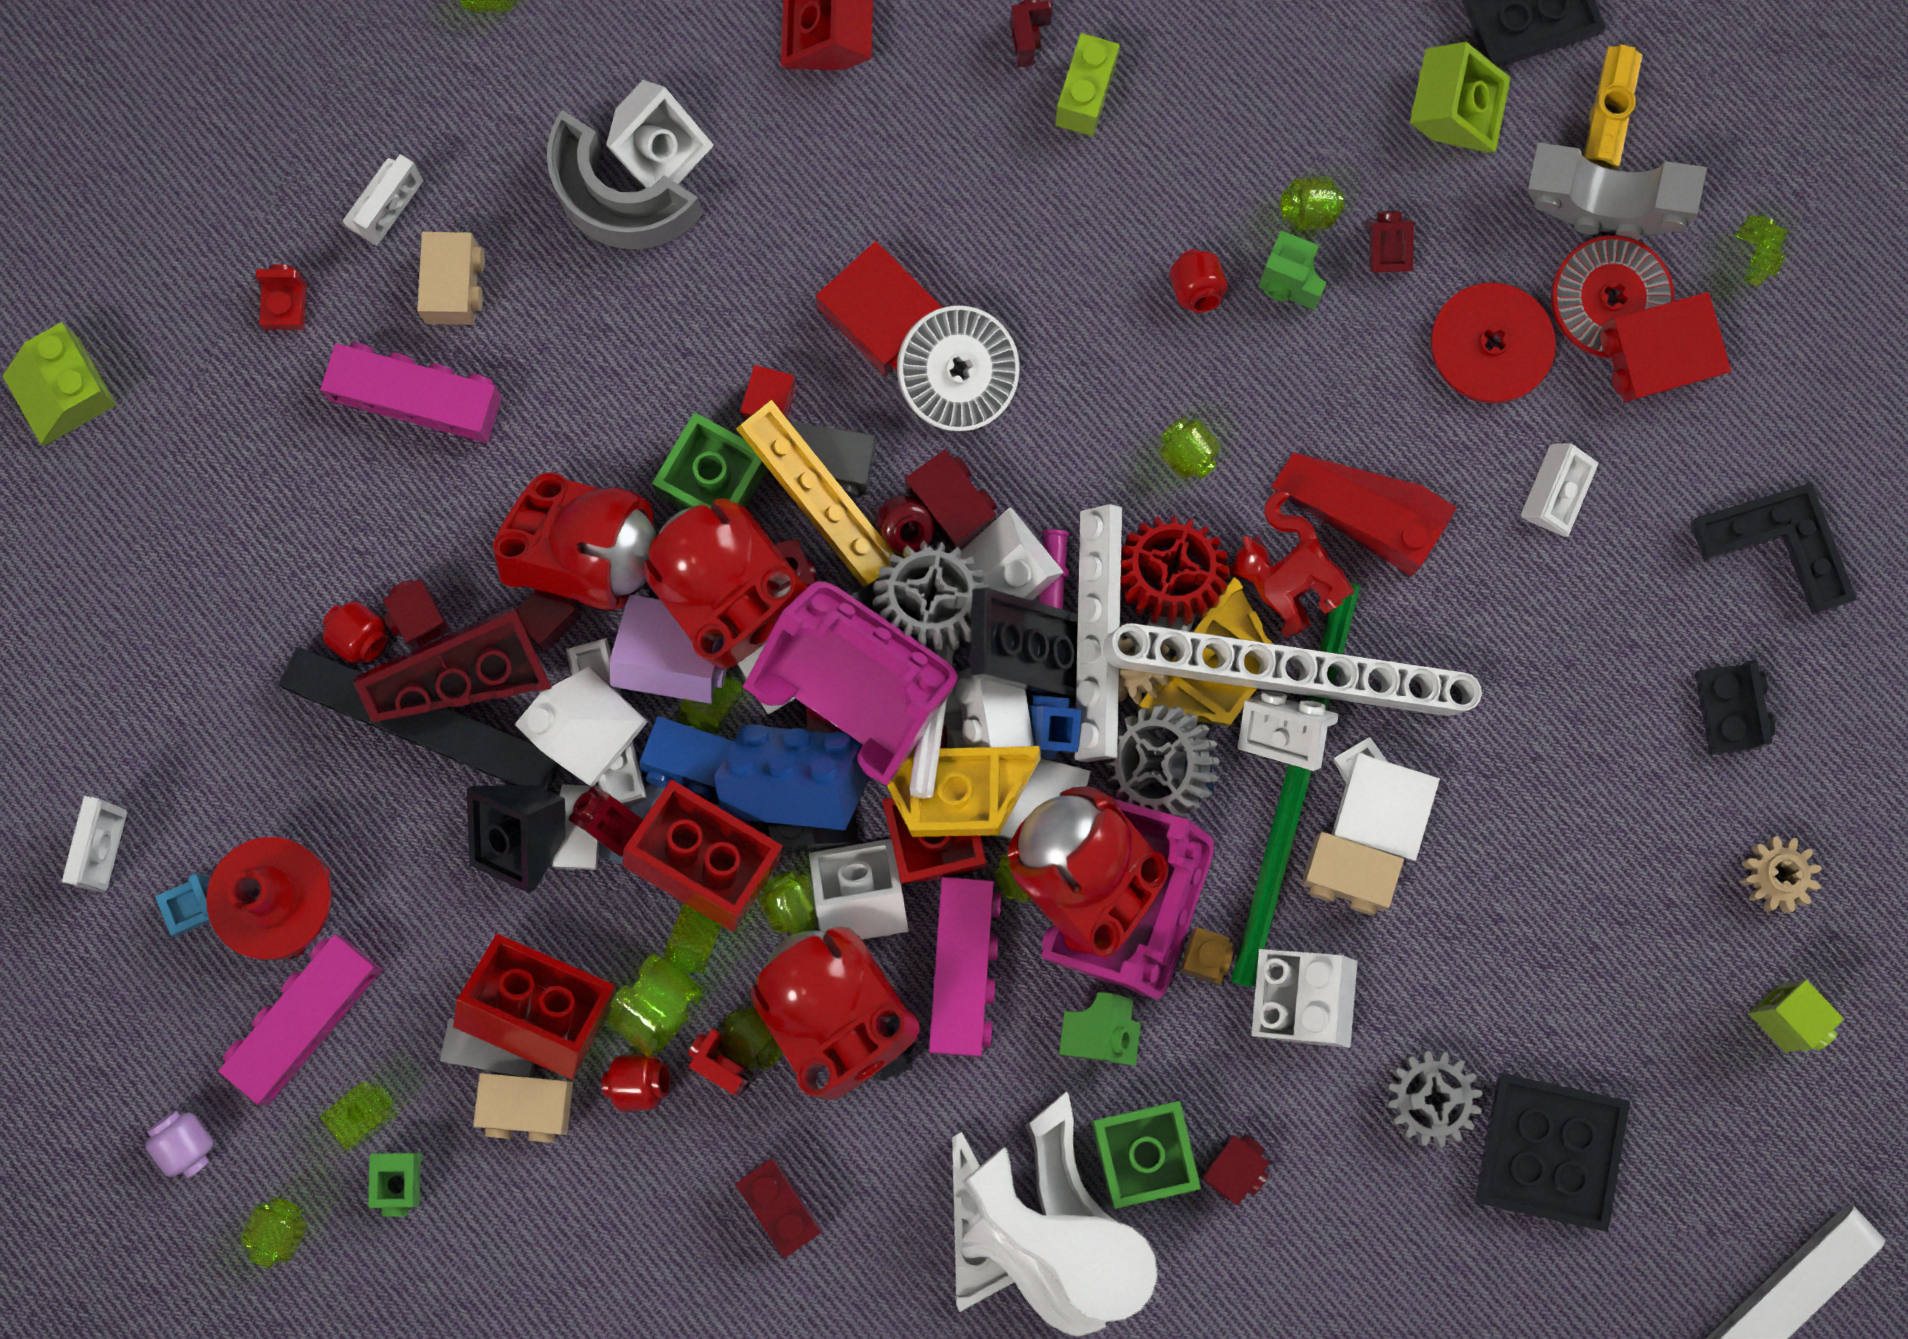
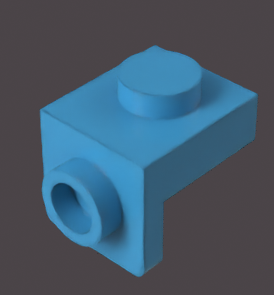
M195 873L188 876L189 882L155 896L170 936H180L210 922L206 905L207 889L210 881L207 876Z

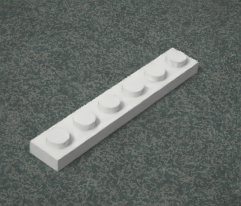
M1111 504L1080 511L1076 709H1081L1079 746L1078 752H1075V760L1084 762L1117 758L1119 668L1112 666L1103 654L1105 639L1110 633L1120 627L1122 507Z

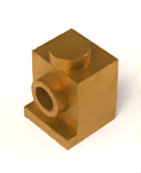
M1196 927L1191 932L1179 972L1221 985L1223 976L1227 974L1233 957V943L1229 942V937Z

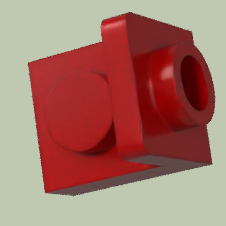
M273 264L269 266V269H257L256 279L261 284L259 317L261 328L263 330H304L307 283L298 270L284 264Z

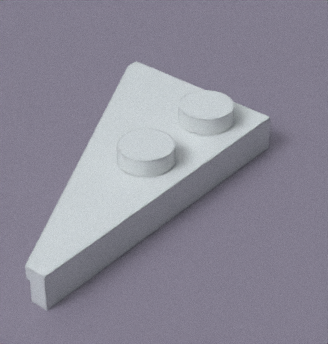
M962 1132L952 1137L956 1301L960 1312L1015 1282L1000 1264L988 1257L967 1258L961 1250L966 1232L974 1223L982 1218L977 1202L968 1193L963 1183V1180L979 1168L980 1165Z

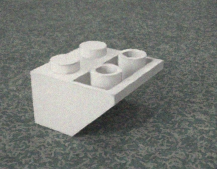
M970 668L957 674L958 680L947 697L943 722L947 727V748L1034 746L1025 689L970 676Z
M1259 949L1251 1036L1350 1048L1358 961L1343 955Z

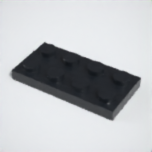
M987 587L972 589V607L970 611L971 650L969 654L970 676L1058 698H1069L1070 701L1076 702L1078 614Z

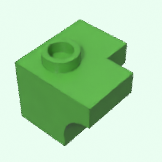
M1281 230L1265 266L1258 288L1265 290L1266 295L1277 301L1286 302L1291 300L1315 310L1327 283L1316 274L1314 269V257L1319 245Z
M1098 992L1096 1000L1088 1009L1081 1012L1064 1011L1059 1054L1079 1059L1136 1066L1141 1023L1131 1021L1133 998L1113 993Z

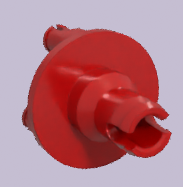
M261 837L240 844L220 861L209 881L206 905L208 917L215 933L229 948L250 958L284 960L293 959L292 956L300 957L304 953L306 946L321 932L329 916L332 901L329 867H325V863L309 849L289 839ZM260 885V895L258 899H255L256 897L252 896V893H258L257 886Z

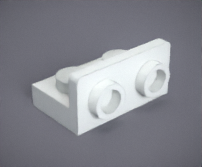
M401 154L395 161L390 158L387 159L344 218L343 223L345 226L378 246L423 182L414 162Z
M1264 690L1261 695L1244 701L1237 749L1315 771L1321 768L1327 728L1337 723L1339 714L1325 710L1326 706L1319 702L1301 701L1297 703L1287 700L1285 693Z

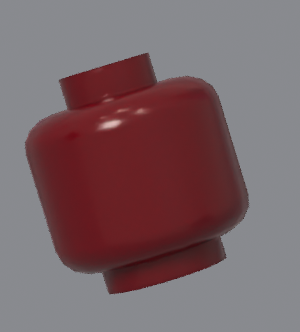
M904 495L892 497L884 502L878 510L875 520L877 532L887 547L897 554L903 555V549L907 545L915 553L920 552V544L925 541L929 545L935 532L932 515L914 497Z

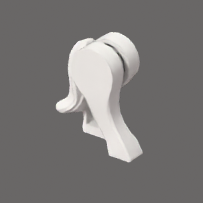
M1066 1092L1056 1098L1025 1125L1034 1148L1037 1193L1043 1215L1026 1208L1016 1197L1008 1152L1005 1147L1001 1148L963 1180L968 1193L977 1202L982 1218L974 1223L966 1232L961 1250L967 1258L988 1257L1000 1264L1013 1278L1023 1296L1046 1323L1064 1333L1081 1336L1106 1327L1107 1321L1124 1320L1140 1311L1153 1294L1157 1279L1155 1255L1146 1239L1132 1227L1120 1224L1112 1219L1093 1201L1084 1188L1075 1164L1073 1147L1074 1121L1069 1095Z

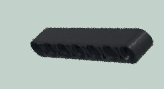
M295 647L278 683L279 687L511 785H536L547 791L549 790L560 764L544 754L537 746L447 708L372 722L353 683L354 677L362 673L305 649Z

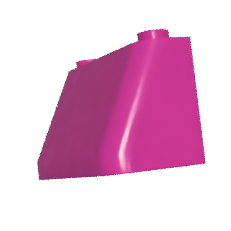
M815 582L782 611L742 688L756 696L765 705H784L794 697L863 744L857 756L858 763L869 777L877 779L887 786L896 776L949 696L958 680V676L953 666L909 635L905 636L904 632L899 628L891 625L890 622L840 588L826 582Z
M1113 799L1154 851L1160 852L1165 856L1169 868L1166 881L1131 935L1112 956L1099 957L1071 950L1065 943L1064 935L1054 925L1049 927L1044 934L1041 958L1140 995L1160 999L1164 996L1170 985L1212 862L1214 841L1210 835L1188 819Z

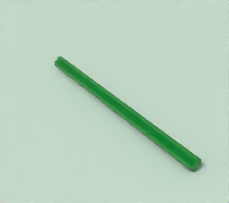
M1350 582L1355 593L1343 599V604L1329 613L1319 651L1343 655L1360 591L1358 584ZM1329 666L1327 678L1330 683L1335 685L1338 671ZM1307 696L1305 701L1322 703L1326 706L1325 710L1328 711L1331 699ZM1288 764L1231 977L1232 982L1236 985L1247 988L1255 985L1259 949H1264L1312 770Z

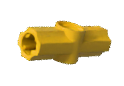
M1622 44L1608 47L1605 51L1595 103L1589 112L1590 127L1583 155L1591 163L1616 171L1620 165L1629 117L1635 107L1634 93L1643 55L1636 51L1635 47ZM1604 104L1615 106L1620 114L1609 112Z

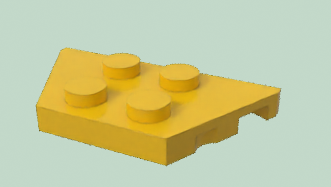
M1235 577L1227 586L1225 594L1220 595L1219 605L1216 608H1211L1207 616L1203 618L1194 630V633L1273 644L1265 635L1262 629L1263 624L1256 611H1253L1242 591L1243 587ZM1204 648L1202 652L1204 663L1208 667L1216 668L1218 664L1217 655L1211 649ZM1176 654V656L1174 657V659L1172 660V662H1175L1176 657H1177V654ZM1246 654L1244 658L1246 670L1252 674H1258L1259 663L1257 659ZM1166 675L1170 681L1169 685L1157 683L1154 686L1157 690V698H1152L1147 693L1139 704L1138 709L1150 708L1153 711L1155 705H1166L1169 710L1172 706H1176L1184 710V715L1187 713L1195 714L1198 717L1197 722L1229 727L1243 709L1244 701L1250 699L1257 688Z
M1039 746L940 748L933 796L925 799L917 798L910 794L915 749H913L896 776L887 785V788L912 837L1000 835L1041 759V752Z

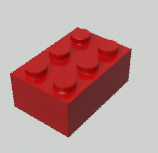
M671 779L625 846L622 866L734 933L779 864L783 845Z
M496 933L456 1000L453 1028L573 1080L610 1013L616 985Z

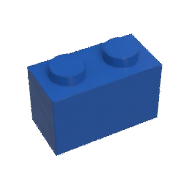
M657 716L639 762L642 776H645L646 781L650 784L664 789L672 779L709 802L711 798L718 800L714 776L734 741Z

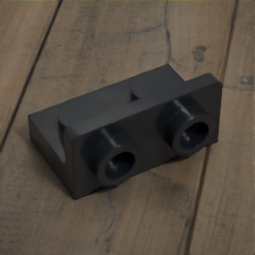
M1757 660L1747 661L1742 665L1699 670L1695 673L1710 755L1758 750L1772 744V737L1775 735V721L1772 713L1767 712L1764 698L1768 689L1767 678L1764 671L1759 670Z

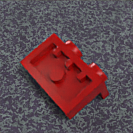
M711 1029L708 1035L701 1032L687 1054L693 1058L688 1067L729 1093L741 1096L750 1082L741 1076L745 1068L721 1054L718 1055L716 1060L713 1059L726 1036L714 1029Z

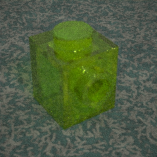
M683 903L669 937L663 959L670 961L672 966L678 970L689 973L697 971L704 974L722 926Z
M360 1082L319 1117L346 1151H356L397 1116L390 1108L395 1104L394 1100L380 1084L373 1086L371 1083Z

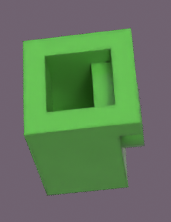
M423 1153L370 1154L368 1208H382L381 1217L408 1216L409 1208L420 1207V1179ZM397 1176L404 1179V1190L401 1193H396L392 1189V1181Z

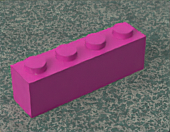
M350 342L349 347L335 343L320 388L321 392L330 402L488 444L502 399L491 379L478 374H469L468 378L453 374L454 371L436 363H430L428 368L413 364V359L399 353H390L389 357L374 353V349L357 342Z
M942 877L929 1043L930 1054L981 1057L982 1048H991L992 1022H984L985 1004H994L995 979L987 978L988 961H997L998 935H990L991 918H1000L1001 892H993L994 881Z
M336 934L330 939L328 937L323 938L311 951L309 957L312 961L302 973L296 971L285 981L281 987V992L284 994L273 1007L267 1005L257 1014L252 1022V1026L255 1028L244 1041L242 1039L237 1040L225 1052L223 1056L225 1064L218 1072L257 1105H270L382 972L383 969L346 938Z

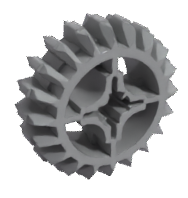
M923 541L920 544V552L916 553L907 545L903 549L904 559L892 554L889 558L890 567L882 566L879 570V579L881 581L874 583L873 593L877 597L873 599V610L879 612L878 615L890 622L891 625L903 631L905 636L909 635L925 647L933 646V651L938 656L942 653V645L947 644L955 652L959 648V638L970 643L972 589L989 588L986 584H982L985 576L982 569L973 570L975 561L972 556L960 560L961 550L959 547L953 549L950 554L946 553L945 545L942 541L936 546V550H929V546ZM927 574L919 580H910L916 576ZM942 576L955 582L963 593L958 592V588L947 585L943 581ZM935 586L934 601H931L930 609L927 611L928 596H931L932 587ZM898 603L905 604V609L915 611L919 615L920 621L908 616ZM941 617H952L944 622L935 623Z
M1155 705L1153 711L1150 708H1141L1138 710V718L1136 716L1124 718L1127 730L1118 728V739L1120 741L1117 744V758L1105 763L1107 768L1115 769L1116 773L1107 782L1111 785L1121 786L1115 797L1119 800L1129 799L1128 803L1181 818L1186 816V808L1189 810L1200 808L1198 797L1208 798L1212 795L1205 786V783L1216 782L1219 779L1214 773H1210V765L1215 766L1221 762L1217 757H1210L1209 751L1213 750L1217 743L1214 740H1204L1210 729L1206 725L1196 726L1198 717L1192 713L1184 715V710L1176 706H1172L1168 710L1166 705ZM1167 728L1174 732L1179 739L1175 742L1164 744L1162 740L1156 739L1152 733L1159 729ZM1140 755V762L1138 766V756ZM1188 758L1187 772H1185V766H1184V765H1185L1186 759ZM1160 782L1163 786H1168L1173 793L1160 798L1151 793L1146 786L1150 783Z

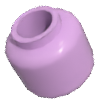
M175 1110L148 1129L147 1133L150 1138L147 1140L145 1148L166 1176L173 1177L183 1172L189 1178L210 1162L205 1155L211 1150L213 1140L194 1114L187 1112L180 1115Z

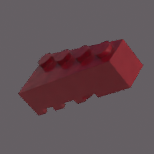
M514 606L354 677L353 682L372 722L425 713L430 710L446 707H458L494 698L515 696V694L531 691L538 692L552 689Z

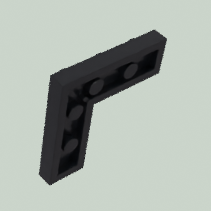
M1813 483L1704 515L1690 522L1704 561L1783 537L1812 615L1850 604L1857 600Z

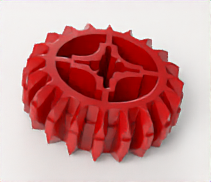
M1175 514L1170 517L1169 524H1164L1159 516L1153 520L1152 528L1142 522L1138 526V535L1130 532L1125 541L1127 546L1121 547L1120 591H1127L1124 601L1126 605L1138 602L1135 611L1137 616L1143 615L1146 611L1151 612L1152 624L1157 623L1161 616L1167 617V625L1172 627L1175 624L1176 617H1180L1182 622L1188 626L1192 622L1193 614L1200 619L1205 618L1208 613L1207 607L1216 608L1220 602L1219 596L1224 595L1228 585L1224 580L1228 579L1230 574L1229 567L1224 565L1228 558L1227 551L1218 550L1221 543L1219 537L1206 539L1209 532L1207 525L1198 531L1193 529L1194 521L1192 517L1186 521L1185 525L1178 524ZM1161 547H1172L1166 551L1155 550ZM1186 551L1197 558L1204 571L1199 569L1200 565L1195 564L1188 558ZM1175 560H1178L1177 574H1172L1170 582L1167 583L1168 568H1172ZM1140 571L1146 573L1145 577L1155 581L1158 591L1147 584ZM1181 590L1191 592L1186 595L1172 596V594Z

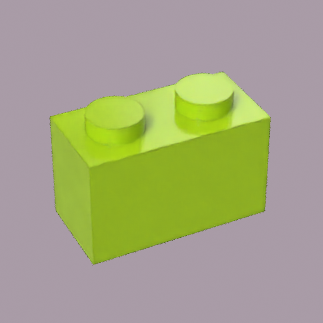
M1080 33L1057 105L1055 126L1094 137L1117 65L1120 44Z
M1807 979L1777 985L1748 1013L1784 1052H1806L1814 1048L1817 1051L1823 1049L1836 1038L1838 1033L1834 1029L1844 1020Z

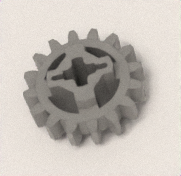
M1430 1051L1422 1052L1421 1063L1413 1056L1406 1058L1408 1070L1395 1068L1392 1072L1399 1081L1397 1084H1386L1385 1088L1395 1094L1394 1100L1385 1103L1386 1108H1396L1398 1113L1391 1119L1392 1125L1404 1123L1406 1127L1402 1136L1410 1138L1415 1133L1419 1134L1418 1145L1427 1146L1430 1138L1433 1137L1437 1147H1444L1446 1135L1454 1142L1461 1141L1462 1137L1459 1129L1462 1127L1466 1130H1473L1475 1126L1468 1117L1470 1114H1481L1482 1111L1478 1106L1472 1105L1473 1098L1482 1096L1481 1090H1471L1469 1085L1476 1079L1475 1073L1463 1075L1461 1070L1465 1062L1462 1060H1457L1452 1065H1449V1055L1446 1052L1440 1053L1436 1061L1433 1060ZM1439 1071L1449 1075L1455 1081L1458 1088L1453 1089L1442 1081V1075ZM1420 1073L1418 1076V1086L1412 1094L1406 1095L1410 1081ZM1432 1091L1442 1096V1102L1435 1104V1108L1431 1104H1426L1424 1100L1425 1096L1430 1095ZM1455 1104H1461L1456 1118L1447 1125L1449 1123L1448 1114ZM1408 1110H1416L1425 1117V1124L1428 1125V1128L1417 1123Z

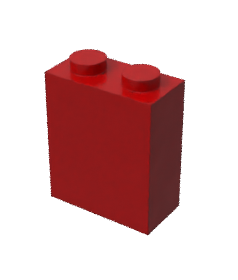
M877 241L872 243L815 295L817 309L885 377L893 369L897 372L898 355L902 342L913 325L928 313L943 308Z
M1709 292L1619 316L1602 324L1601 344L1604 352L1611 356L1615 370L1612 372V383L1616 393L1622 395L1624 403L1732 372Z

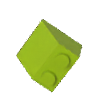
M1467 42L1426 48L1419 72V82L1414 105L1411 110L1410 124L1433 141L1487 153L1496 152L1511 77Z
M62 322L26 341L2 375L42 446L116 406L114 399L80 339Z

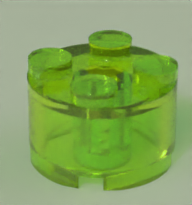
M652 953L639 969L638 974L641 977L633 988L626 984L616 994L610 1004L613 1009L606 1018L610 1022L609 1027L650 1059L654 1058L656 1051L660 1053L679 1032L689 1018L687 1015L689 1009L686 1007L690 1002L697 1006L706 990L668 959L659 957L655 953Z

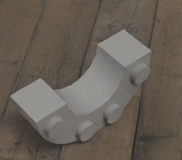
M562 110L548 140V171L561 206L570 220L582 232L608 246L622 249H646L660 246L676 239L688 231L700 219L702 211L698 197L665 176H662L653 186L638 192H619L605 186L596 177V163L602 152L596 131Z
M1538 143L1528 193L1535 203L1534 207L1575 225L1574 229L1580 233L1597 234L1599 231L1616 234V236L1639 240L1641 235L1684 231L1686 226L1696 219L1707 167L1664 161L1659 168L1651 171L1621 172L1591 163L1582 156L1580 148Z

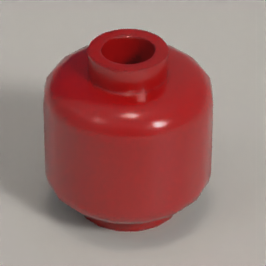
M1192 249L1181 254L1179 259L1171 266L1169 278L1180 306L1195 313H1205L1220 305L1227 293L1228 284L1218 256L1212 252Z
M357 601L348 602L343 606H334L328 611L323 620V625L325 626L323 640L325 645L349 663L372 662L382 653L387 645L388 637L386 635L385 621Z
M652 1053L624 1054L615 1057L609 1066V1071L604 1072L602 1090L605 1097L610 1098L614 1107L622 1112L652 1110L658 1107L662 1099L669 1094L670 1073L667 1065L661 1063L659 1058Z

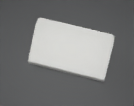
M1571 443L1550 445L1525 503L1521 517L1559 535L1569 537L1599 463Z

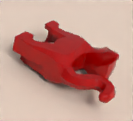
M1277 490L1269 495L1265 502V518L1268 524L1279 532L1297 533L1299 544L1281 561L1273 565L1267 547L1258 536L1252 539L1245 536L1242 538L1245 545L1236 552L1235 559L1229 569L1235 578L1247 579L1254 583L1261 599L1272 607L1284 620L1285 623L1281 633L1285 638H1290L1311 626L1309 616L1300 601V597L1306 592L1313 589L1319 594V607L1326 614L1343 604V599L1354 594L1355 590L1343 570L1329 559L1328 552L1317 539L1313 526L1304 517L1283 515L1281 513L1280 507L1287 501L1290 495L1286 490Z

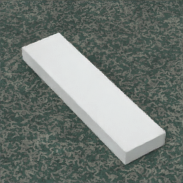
M607 638L566 649L572 675L587 667H591L610 685L609 661L612 651ZM612 687L622 696L621 688ZM633 740L598 781L601 790L607 792L625 806L648 800Z

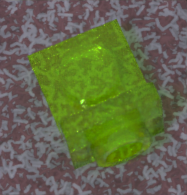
M726 676L723 688H715L711 704L684 698L677 723L718 736L721 724L742 695L743 685Z

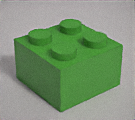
M694 412L653 480L652 485L658 497L682 510L698 505L711 507L714 500L722 498L735 501L746 508L767 473L768 468L745 439Z
M1180 1101L1091 1121L1111 1208L1117 1209L1201 1189Z

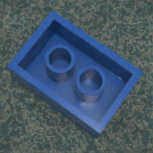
M743 725L714 776L720 809L740 820L845 830L871 778L858 763L857 756L863 744L843 732L830 733L808 731L801 728L786 729L765 727L763 725Z

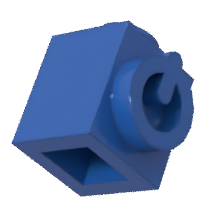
M1032 696V705H1028L1034 746H1039L1041 758L1057 759L1058 751L1078 752L1081 709L1069 708V698Z

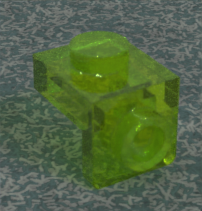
M1748 215L1735 234L1736 237L1757 245L1743 281L1757 287L1769 275L1773 277L1777 275L1785 258V254L1780 252L1788 230L1777 226V223L1771 218Z

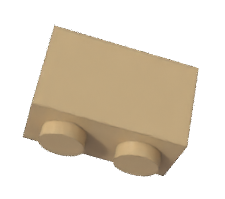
M422 232L417 311L425 324L475 325V311H481L483 303L482 288L477 286V274L484 271L485 255L483 247L478 246L472 233Z
M1321 831L1315 836L1300 885L1309 887V894L1311 896L1334 902L1336 896L1351 901L1350 908L1355 911L1375 915L1376 910L1383 912L1390 907L1404 859Z
M480 1073L473 1127L486 1128L485 1137L511 1139L512 1130L529 1132V1141L555 1143L556 1134L567 1135L573 1082Z

